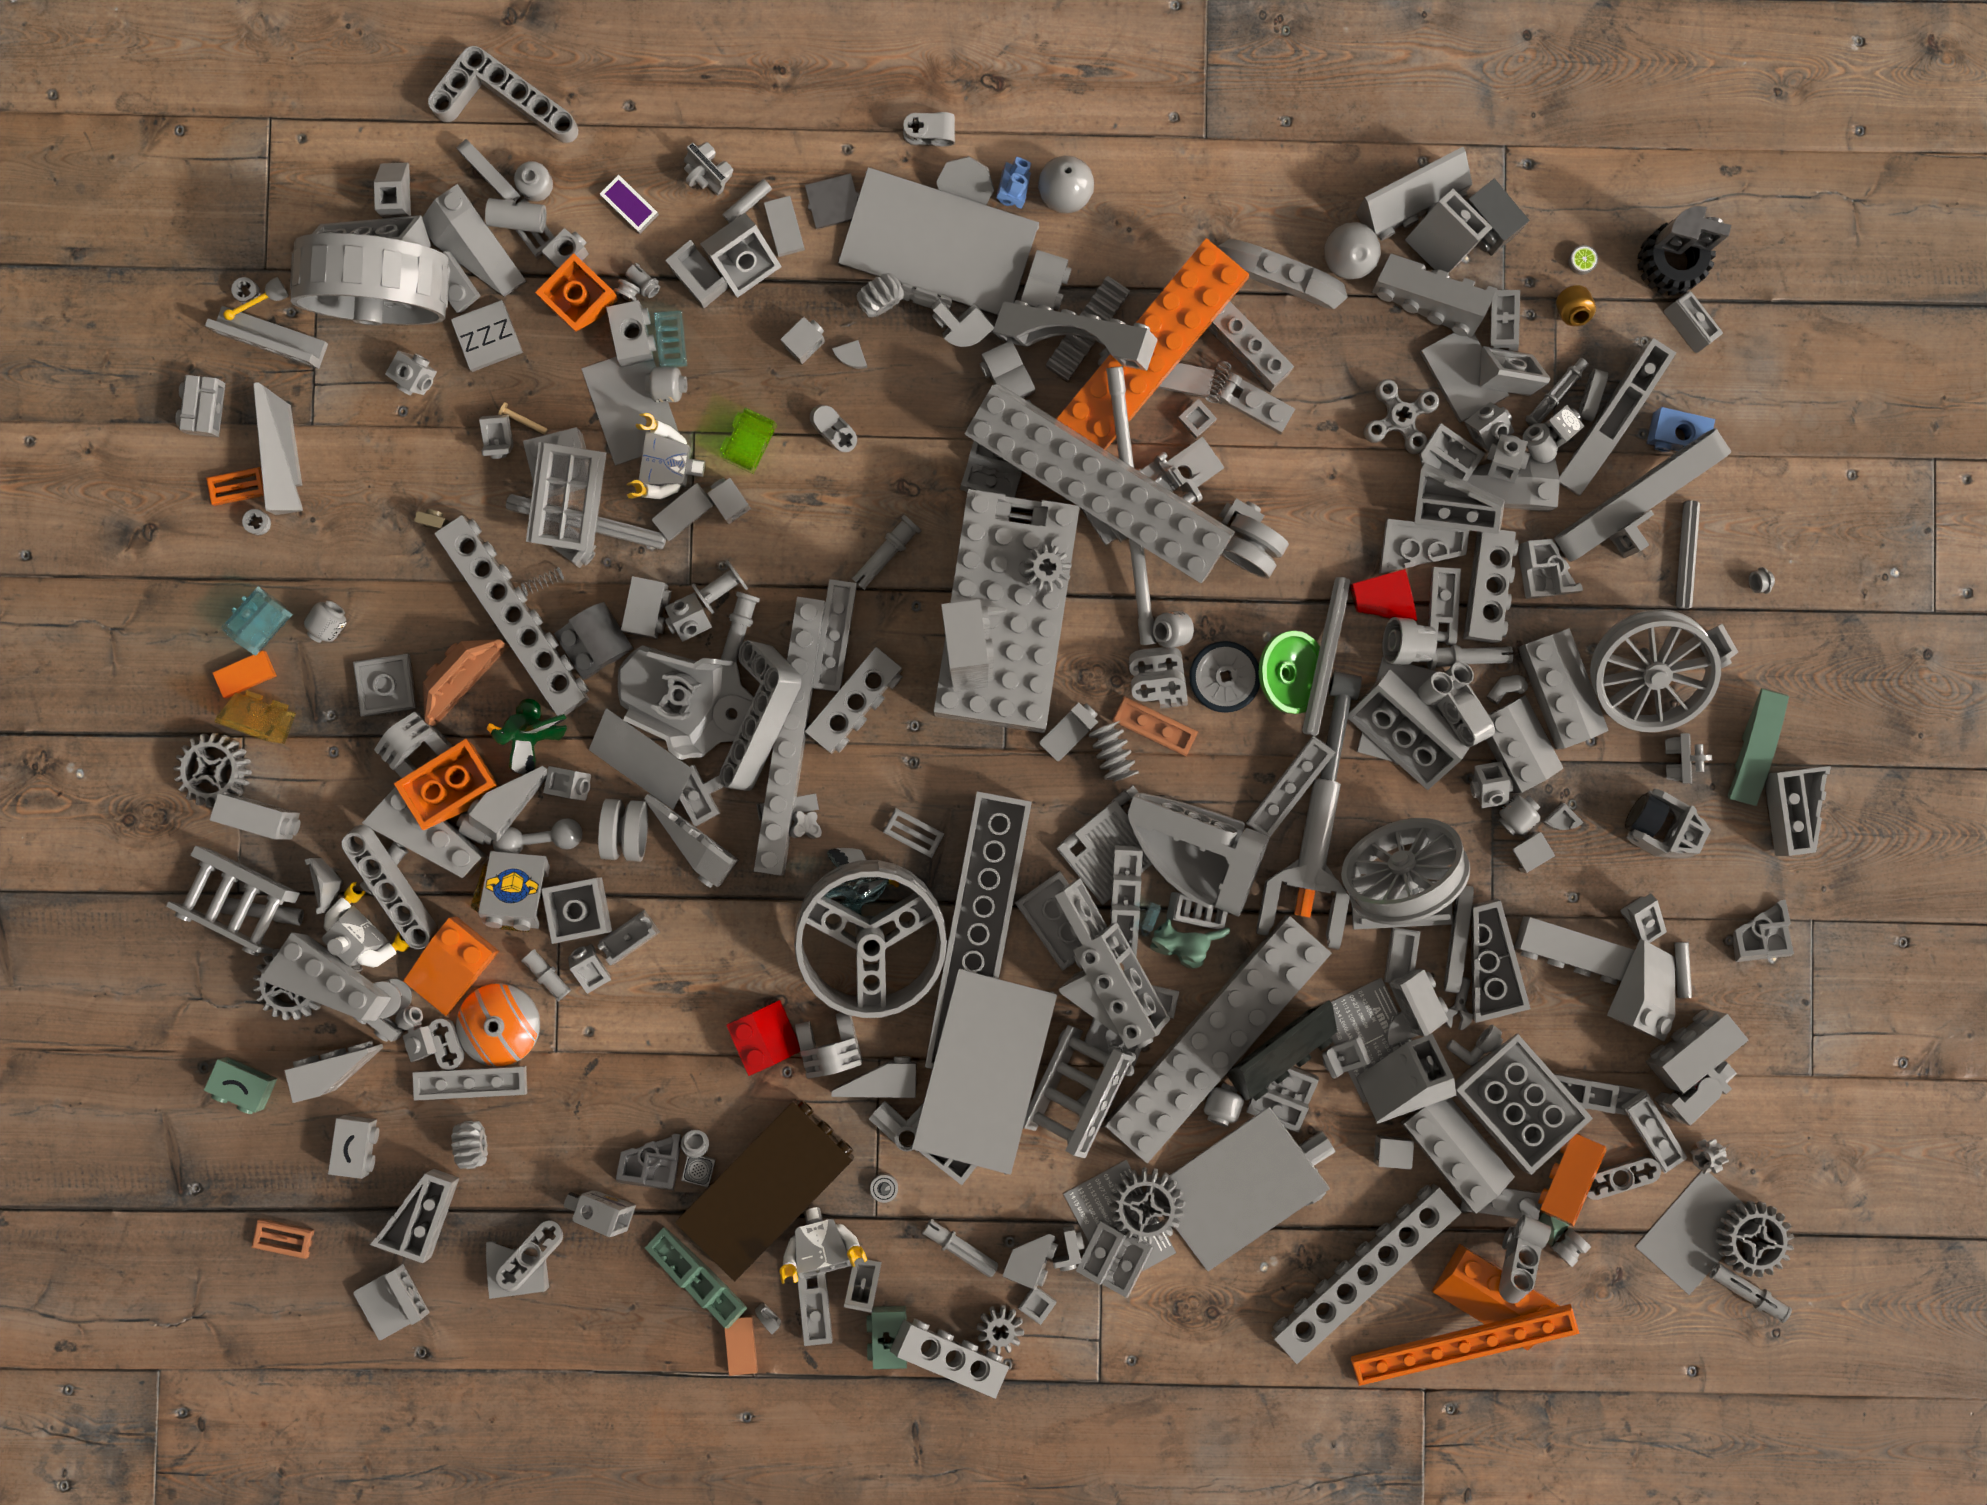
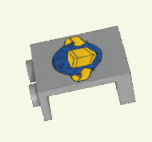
M490 851L478 912L483 924L491 928H501L502 925L513 926L521 931H528L530 928L539 929L540 923L536 915L543 877H548L550 869L546 856Z

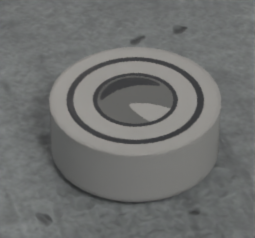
M888 1173L878 1174L871 1182V1195L878 1202L887 1203L892 1201L898 1193L897 1180Z

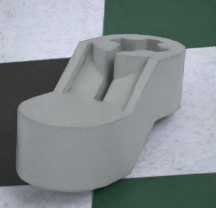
M817 405L812 409L810 422L835 450L850 452L855 448L857 444L855 432L832 407Z

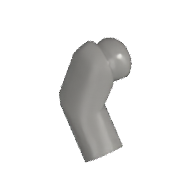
M1520 675L1501 677L1487 695V699L1498 705L1506 692L1522 694L1527 690L1528 683Z

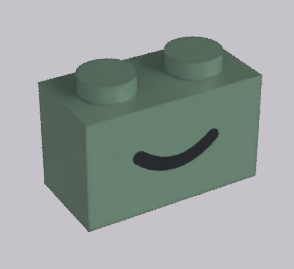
M229 1057L217 1059L204 1091L211 1093V1098L222 1103L229 1101L236 1104V1108L239 1111L253 1114V1112L264 1110L277 1078Z

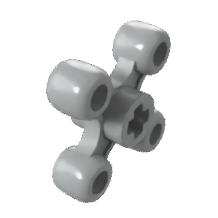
M1390 379L1382 380L1375 388V395L1379 401L1387 406V416L1382 420L1370 421L1364 428V437L1371 443H1377L1389 431H1398L1404 436L1406 450L1411 454H1420L1428 440L1425 434L1419 432L1416 428L1415 419L1420 414H1429L1437 409L1439 405L1437 394L1432 391H1424L1415 402H1403L1398 396L1397 384ZM1383 388H1388L1390 390V394L1384 393ZM1424 399H1428L1431 402V406L1426 405ZM1399 412L1404 413L1403 417L1406 419L1403 422H1400L1398 420L1399 416H1396ZM1371 428H1376L1379 435L1373 434ZM1413 439L1418 440L1419 447L1413 444Z

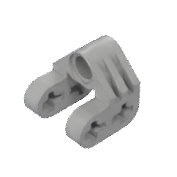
M1160 647L1135 651L1130 655L1129 670L1135 676L1131 681V691L1136 700L1144 702L1159 700L1160 709L1188 706L1182 654L1178 648ZM1166 658H1171L1172 663L1166 664ZM1139 661H1144L1143 667H1139ZM1145 684L1147 690H1141V685Z
M413 712L389 728L378 742L374 751L389 764L392 770L403 778L417 769L407 757L423 741L438 756L452 748L453 745L435 726L428 725L421 713Z
M844 1013L836 1014L841 1041L819 1047L816 1046L810 1021L795 1024L807 1079L839 1073L862 1065V1056L851 1015Z

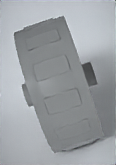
M344 233L303 235L294 241L290 277L291 302L293 305L313 313L353 320L355 323L364 325L435 324L445 320L449 290V259L442 252L423 245L373 235Z
M859 860L841 865L826 873L813 885L806 895L796 918L794 947L796 960L805 982L819 999L829 1007L846 1015L861 1018H882L900 1013L916 1004L929 992L939 977L945 961L947 938L944 918L936 898H934L923 881L911 871L894 863L880 860ZM861 877H881L895 880L910 887L915 892L876 916H862L825 896L827 892L836 886ZM903 912L914 914L913 918L908 922L899 919ZM838 914L841 920L836 924L826 921L828 915ZM936 919V946L929 963L923 972L908 986L895 993L886 995V948ZM893 920L897 928L884 936L882 925ZM847 922L856 924V937L843 930ZM806 923L856 949L857 996L848 995L832 988L811 967L802 942L803 929ZM863 959L869 962L878 961V963L864 965ZM868 975L878 977L877 982L873 984L866 983L864 979Z

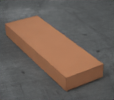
M1123 696L1112 719V722H1119L1117 723L1118 725L1187 757L1198 734V731Z

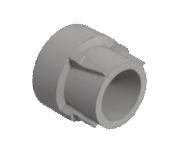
M1393 617L1389 620L1382 642L1383 656L1388 664L1408 666L1413 661L1430 662L1437 647V634L1433 627L1417 625L1415 620Z

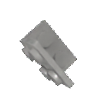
M404 1264L354 1291V1296L378 1340H383L409 1324H415L430 1313Z

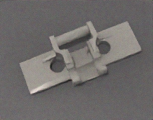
M1202 436L1169 461L1166 460L1167 454L1163 451L1155 457L1152 463L1142 470L1140 468L1137 470L1171 492L1180 487L1183 492H1186L1181 498L1192 504L1194 501L1198 503L1203 499L1197 487L1225 467ZM1178 467L1188 469L1190 473L1189 479L1181 475ZM1109 526L1120 542L1127 538Z

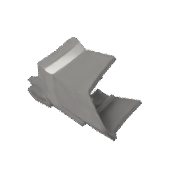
M642 645L624 660L618 670L620 705L627 709L623 721L666 740L669 752L680 760L702 758L718 743L734 741L754 699V696L741 685L738 665L735 661L702 658L695 661ZM731 708L736 709L738 713L737 718L729 716Z

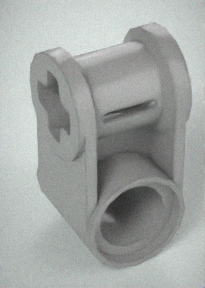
M911 113L904 120L903 136L910 145L946 147L955 144V115L952 113ZM912 126H918V133H913Z

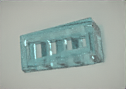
M683 310L655 312L654 319L659 366H687ZM677 319V325L662 326L663 320ZM678 331V336L663 337V332ZM679 342V347L664 348V343ZM680 353L681 358L665 359V354Z

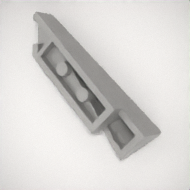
M259 382L253 383L265 509L274 515L303 511L296 488L302 486L291 405Z

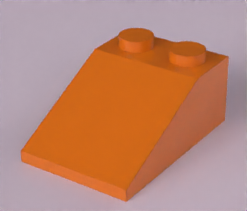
M464 739L394 783L422 830H426L468 811L476 799L481 800L487 792L499 787L478 751L467 739Z
M449 917L428 943L403 982L447 1016L499 953V950L460 918Z

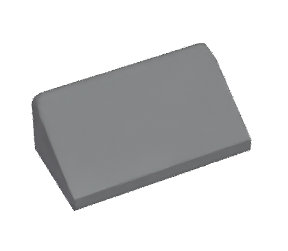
M1688 291L1664 310V314L1695 353L1704 349L1723 334L1722 330L1691 291Z

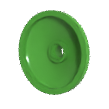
M1286 631L1273 637L1265 646L1259 663V679L1266 698L1276 709L1288 714L1306 712L1320 645L1304 632Z

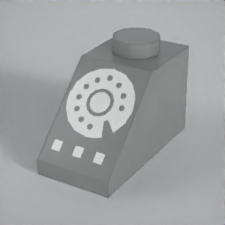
M1568 405L1544 423L1549 427L1558 447L1566 443L1584 427L1580 414L1575 409H1570Z

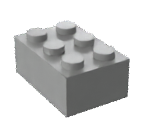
M1702 1010L1693 1017L1692 1020L1694 1022L1687 1028L1682 1027L1675 1031L1671 1036L1672 1040L1665 1046L1663 1044L1659 1045L1651 1051V1057L1645 1062L1667 1088L1685 1093L1749 1041L1727 1013Z

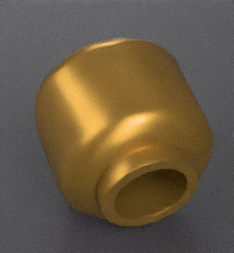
M1573 285L1567 287L1557 297V310L1561 320L1566 325H1585L1595 315V301L1591 292L1584 286Z

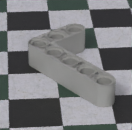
M477 46L467 47L461 53L428 98L429 107L436 117L442 122H451L458 117L480 86L484 85L557 140L563 143H570L578 136V126L569 112ZM475 59H482L479 66H471ZM504 75L501 82L493 83L494 77ZM458 81H466L462 88H455ZM518 91H526L523 98L515 99ZM449 102L446 109L438 110L441 103ZM540 107H548V110L545 114H536L537 110ZM562 123H570L567 130H558L559 125Z
M747 640L740 646L739 661L760 683V686L720 771V783L723 787L750 791L755 786L801 687L799 672L773 646Z

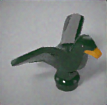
M524 699L516 707V714L509 716L502 728L489 723L487 730L498 744L505 745L512 740L509 768L516 773L525 775L535 770V744L545 739L560 740L564 736L567 726L554 725L566 719L565 714L541 722L538 720L541 717L540 704L533 699Z

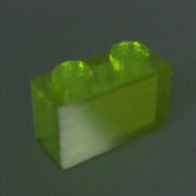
M745 407L743 413L738 412L732 423V427L735 428L731 438L726 437L724 439L720 452H722L721 457L725 462L754 475L777 424L775 421Z

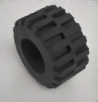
M1666 222L1656 229L1641 245L1640 248L1642 250L1638 253L1637 259L1642 261L1637 266L1638 270H1643L1644 272L1641 275L1642 280L1648 279L1650 282L1647 285L1649 288L1657 287V293L1664 294L1668 291V296H1674L1678 292L1679 294L1686 293L1709 275L1708 271L1713 268L1715 263L1711 260L1716 257V251H1707L1690 246L1684 252L1688 260L1687 270H1677L1671 267L1665 259L1664 250L1654 248L1658 235L1669 225Z

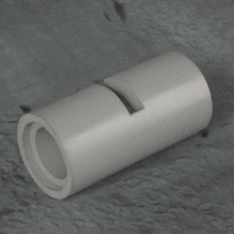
M494 198L487 200L485 209V222L487 226L538 233L544 232L547 216L545 205L519 202L516 205L515 201Z

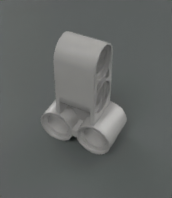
M1457 662L1445 673L1435 672L1419 687L1418 695L1423 703L1430 706L1437 705L1460 742L1466 747H1472L1492 737L1495 733V727L1486 710L1469 686L1474 678L1471 667L1466 663Z
M1524 1214L1519 1218L1516 1227H1509L1502 1242V1249L1506 1250L1499 1292L1502 1298L1509 1303H1518L1533 1290L1541 1250L1546 1246L1551 1234V1226Z

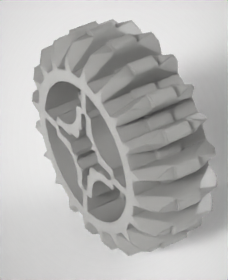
M212 733L210 737L207 734H201L200 741L196 738L190 739L191 747L186 745L181 747L185 755L176 756V759L181 761V766L173 767L175 771H180L181 775L175 777L174 780L176 782H183L178 790L180 792L188 791L186 799H195L196 805L202 806L205 803L207 807L213 808L218 793L242 795L244 791L240 785L248 786L250 784L248 780L244 779V775H251L252 771L245 769V765L250 764L251 761L250 759H242L247 751L242 748L238 749V741L233 740L230 742V736L223 735L220 738L218 733ZM218 748L227 756L215 759L206 750ZM196 761H198L199 768L197 772L194 773ZM211 765L216 766L215 775H209V770H212L210 768ZM232 767L231 777L228 780L227 771ZM210 781L213 786L218 787L219 791L209 793L203 790L199 784Z
M274 949L272 956L266 955L263 957L266 965L259 964L256 967L262 973L253 977L255 981H260V985L253 987V990L256 992L261 991L262 994L257 997L256 1001H266L263 1010L268 1011L273 1008L272 1016L278 1017L282 1013L283 1020H289L291 1016L294 1020H299L302 1014L305 1017L311 1016V1009L319 1010L321 1008L320 1003L259 980L279 952V949ZM286 993L291 1000H295L297 1005L287 1004L277 995Z
M1143 1167L1142 1175L1139 1176L1134 1169L1131 1171L1132 1179L1123 1175L1121 1178L1123 1184H1115L1114 1189L1118 1193H1111L1110 1199L1115 1203L1110 1204L1109 1210L1116 1212L1112 1215L1113 1222L1121 1221L1117 1229L1119 1231L1128 1229L1126 1233L1127 1238H1131L1134 1233L1137 1235L1136 1242L1140 1243L1142 1236L1147 1237L1148 1244H1152L1153 1236H1156L1157 1240L1161 1242L1164 1238L1162 1232L1172 1236L1173 1230L1171 1227H1180V1222L1177 1218L1184 1217V1211L1180 1208L1185 1207V1201L1178 1199L1183 1195L1181 1189L1173 1190L1177 1186V1181L1172 1180L1167 1183L1168 1173L1165 1172L1160 1178L1157 1177L1158 1169L1154 1168L1152 1175H1148L1147 1168ZM1147 1186L1143 1194L1128 1195L1129 1192L1137 1187ZM1156 1188L1166 1195L1170 1206L1164 1205L1163 1201L1156 1198ZM1151 1195L1150 1210H1147L1146 1216H1144V1202ZM1125 1205L1130 1206L1131 1210L1139 1214V1223L1128 1215ZM1166 1216L1165 1219L1157 1224L1147 1225L1152 1217Z
M1747 1201L1746 1207L1741 1203L1736 1204L1737 1213L1732 1209L1727 1210L1730 1218H1720V1221L1725 1224L1724 1229H1716L1717 1233L1723 1235V1237L1715 1240L1718 1245L1723 1246L1718 1252L1721 1256H1727L1724 1262L1729 1266L1733 1265V1270L1737 1273L1743 1271V1274L1747 1277H1751L1754 1273L1756 1277L1761 1278L1764 1271L1768 1275H1773V1266L1783 1269L1780 1263L1781 1259L1790 1260L1789 1256L1785 1254L1786 1250H1794L1793 1246L1787 1242L1795 1238L1793 1234L1787 1232L1792 1226L1788 1222H1783L1785 1215L1780 1212L1777 1213V1208L1771 1205L1767 1207L1766 1203L1761 1201L1757 1205L1753 1201ZM1749 1220L1748 1226L1743 1230H1739ZM1766 1220L1773 1230V1239L1767 1235ZM1753 1236H1758L1765 1241L1757 1240V1242H1751L1745 1237L1752 1238ZM1736 1239L1743 1243L1744 1259L1737 1250ZM1770 1249L1766 1255L1761 1257L1764 1250Z

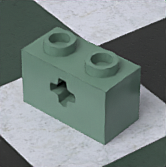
M906 1306L873 1307L872 1315H867V1333L872 1332V1343L867 1344L868 1361H873V1369L907 1368V1361L896 1357L890 1352L903 1320H907ZM884 1332H889V1336L892 1337L889 1343H886L883 1338Z

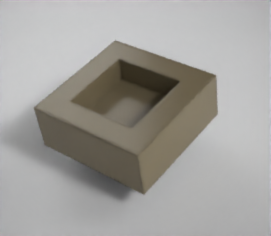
M427 509L426 513L417 511L414 522L421 526L440 530L450 523V521L442 518L444 513L432 509Z

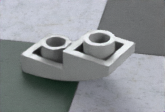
M696 483L657 514L652 521L666 539L670 541L691 523L698 520L715 504L701 486Z

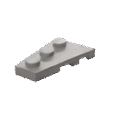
M1386 519L1379 573L1464 556L1467 552L1469 530L1414 524L1413 521Z

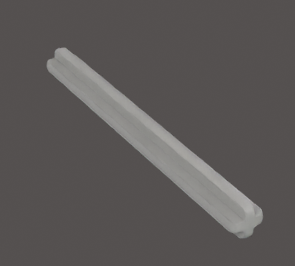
M513 494L508 496L506 500L507 510L526 515L530 514L531 499ZM547 503V506L562 508L560 506ZM546 512L545 520L560 523L561 514ZM566 515L565 525L580 528L582 517ZM602 517L597 519L596 533L657 549H663L666 544V537L660 532Z
M1336 577L1333 585L1302 732L1309 736H1317L1319 734L1351 581L1345 577Z

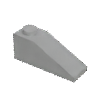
M541 766L487 792L481 800L476 799L468 810V813H470L469 824L498 842L545 782L547 769Z
M895 1056L894 1061H888L833 1088L831 1097L915 1098L917 1061H911L909 1056Z

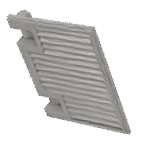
M1133 785L1121 792L1109 805L1077 831L1070 834L1056 848L1102 905L1110 900L1112 895L1115 845L1140 846L1129 822L1128 813L1126 814L1121 808L1130 799H1133L1136 793H1139ZM1081 841L1086 848L1075 856L1070 849ZM1144 851L1141 873L1152 865Z

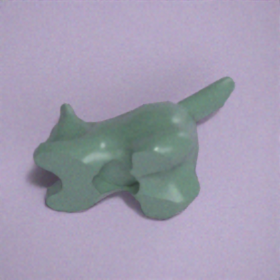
M1167 919L1164 924L1154 931L1150 948L1163 955L1176 954L1181 961V965L1189 969H1195L1203 965L1211 941L1225 937L1229 934L1230 928L1205 934L1199 932L1183 933L1177 932L1172 927L1171 920Z

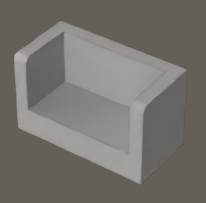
M691 240L665 260L668 267L703 308L707 307L729 288L725 279L717 274Z

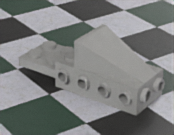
M1079 878L1055 895L1059 911L1066 915L1071 924L1070 930L1073 936L1081 942L1073 951L1077 965L1083 969L1059 988V991L1067 999L1121 1037L1127 1049L1136 1045L1139 1049L1153 1042L1152 1038L1161 1033L1160 1031L1170 1021V1018L1117 922L1109 926L1106 925L1081 878ZM1120 963L1124 965V970L1121 969Z

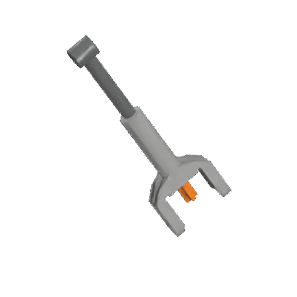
M1333 672L1329 695L1335 696L1326 745L1336 753L1322 769L1320 779L1317 778L1313 781L1299 859L1265 881L1256 934L1268 936L1270 928L1274 925L1281 883L1283 881L1285 882L1284 885L1299 887L1294 915L1309 918L1311 917L1315 891L1325 893L1334 891L1325 935L1327 938V948L1335 950L1340 948L1350 897L1341 883L1332 874L1326 862L1341 784L1336 782L1348 714L1351 700L1357 701L1362 682L1361 676Z

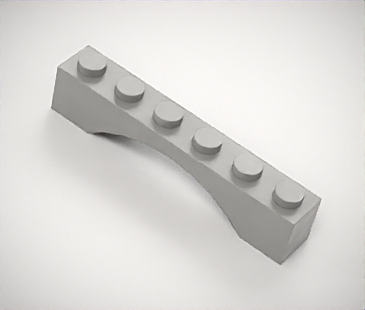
M1015 300L1014 303L1003 301L993 329V333L1003 342L1012 340L1013 344L1026 347L1052 336L1067 334L1084 336L1106 346L1110 354L1122 366L1145 371L1149 367L1158 341L1150 332V328L1141 323H1134V326H1131L1114 318H1110L1109 321L1101 320V318L1093 314H1086L1085 317L1078 316L1075 312L1067 309L1057 312L1045 305H1038L1037 308L1031 307L1029 304L1019 300Z

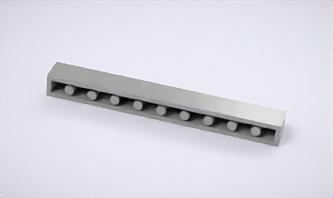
M797 597L787 661L799 672L801 687L773 746L754 872L780 876L785 874L790 843V829L793 823L792 816L798 792L807 734L805 731L808 728L814 690L812 688L826 604L823 600Z

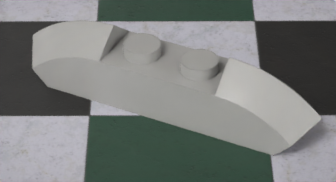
M1228 239L1218 246L1221 251L1249 273L1250 279L1328 309H1335L1348 298L1345 285L1341 281L1314 267L1244 241Z

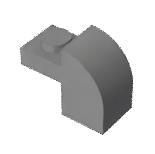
M940 298L932 305V309L935 312L932 317L942 328L946 325L948 326L942 333L943 338L955 346L967 347L977 344L994 329L992 322L975 304H972L959 318L953 314Z

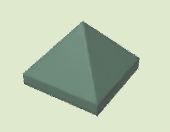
M1543 1212L1539 1216L1538 1221L1551 1226V1234L1547 1243L1553 1246L1568 1228L1569 1224Z

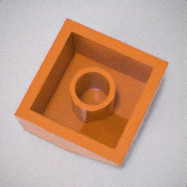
M574 253L535 292L541 301L574 331H578L600 319L607 312L606 307L613 306L619 299L615 292Z

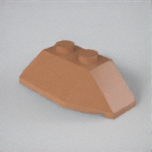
M501 639L461 641L459 644L454 643L445 652L447 657L440 664H434L426 673L427 678L423 682L424 721L428 725L436 727L510 645Z

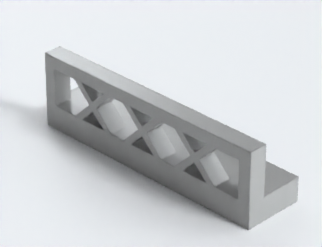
M225 306L221 307L217 321L207 319L205 326L216 334L317 369L320 368L328 343L323 340L242 312L236 314L233 320H226L223 313L230 308Z

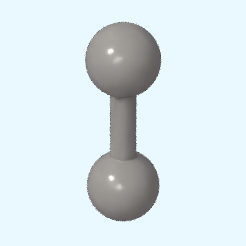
M564 818L557 821L551 831L522 835L518 829L509 827L499 841L493 840L492 844L496 852L516 854L522 851L524 845L552 841L557 847L567 850L576 847L581 842L583 832L578 822L570 818Z

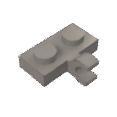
M691 765L690 767L693 771L679 799L693 825L697 827L720 814L711 793L720 790L723 786L720 783V775L704 783L695 765Z

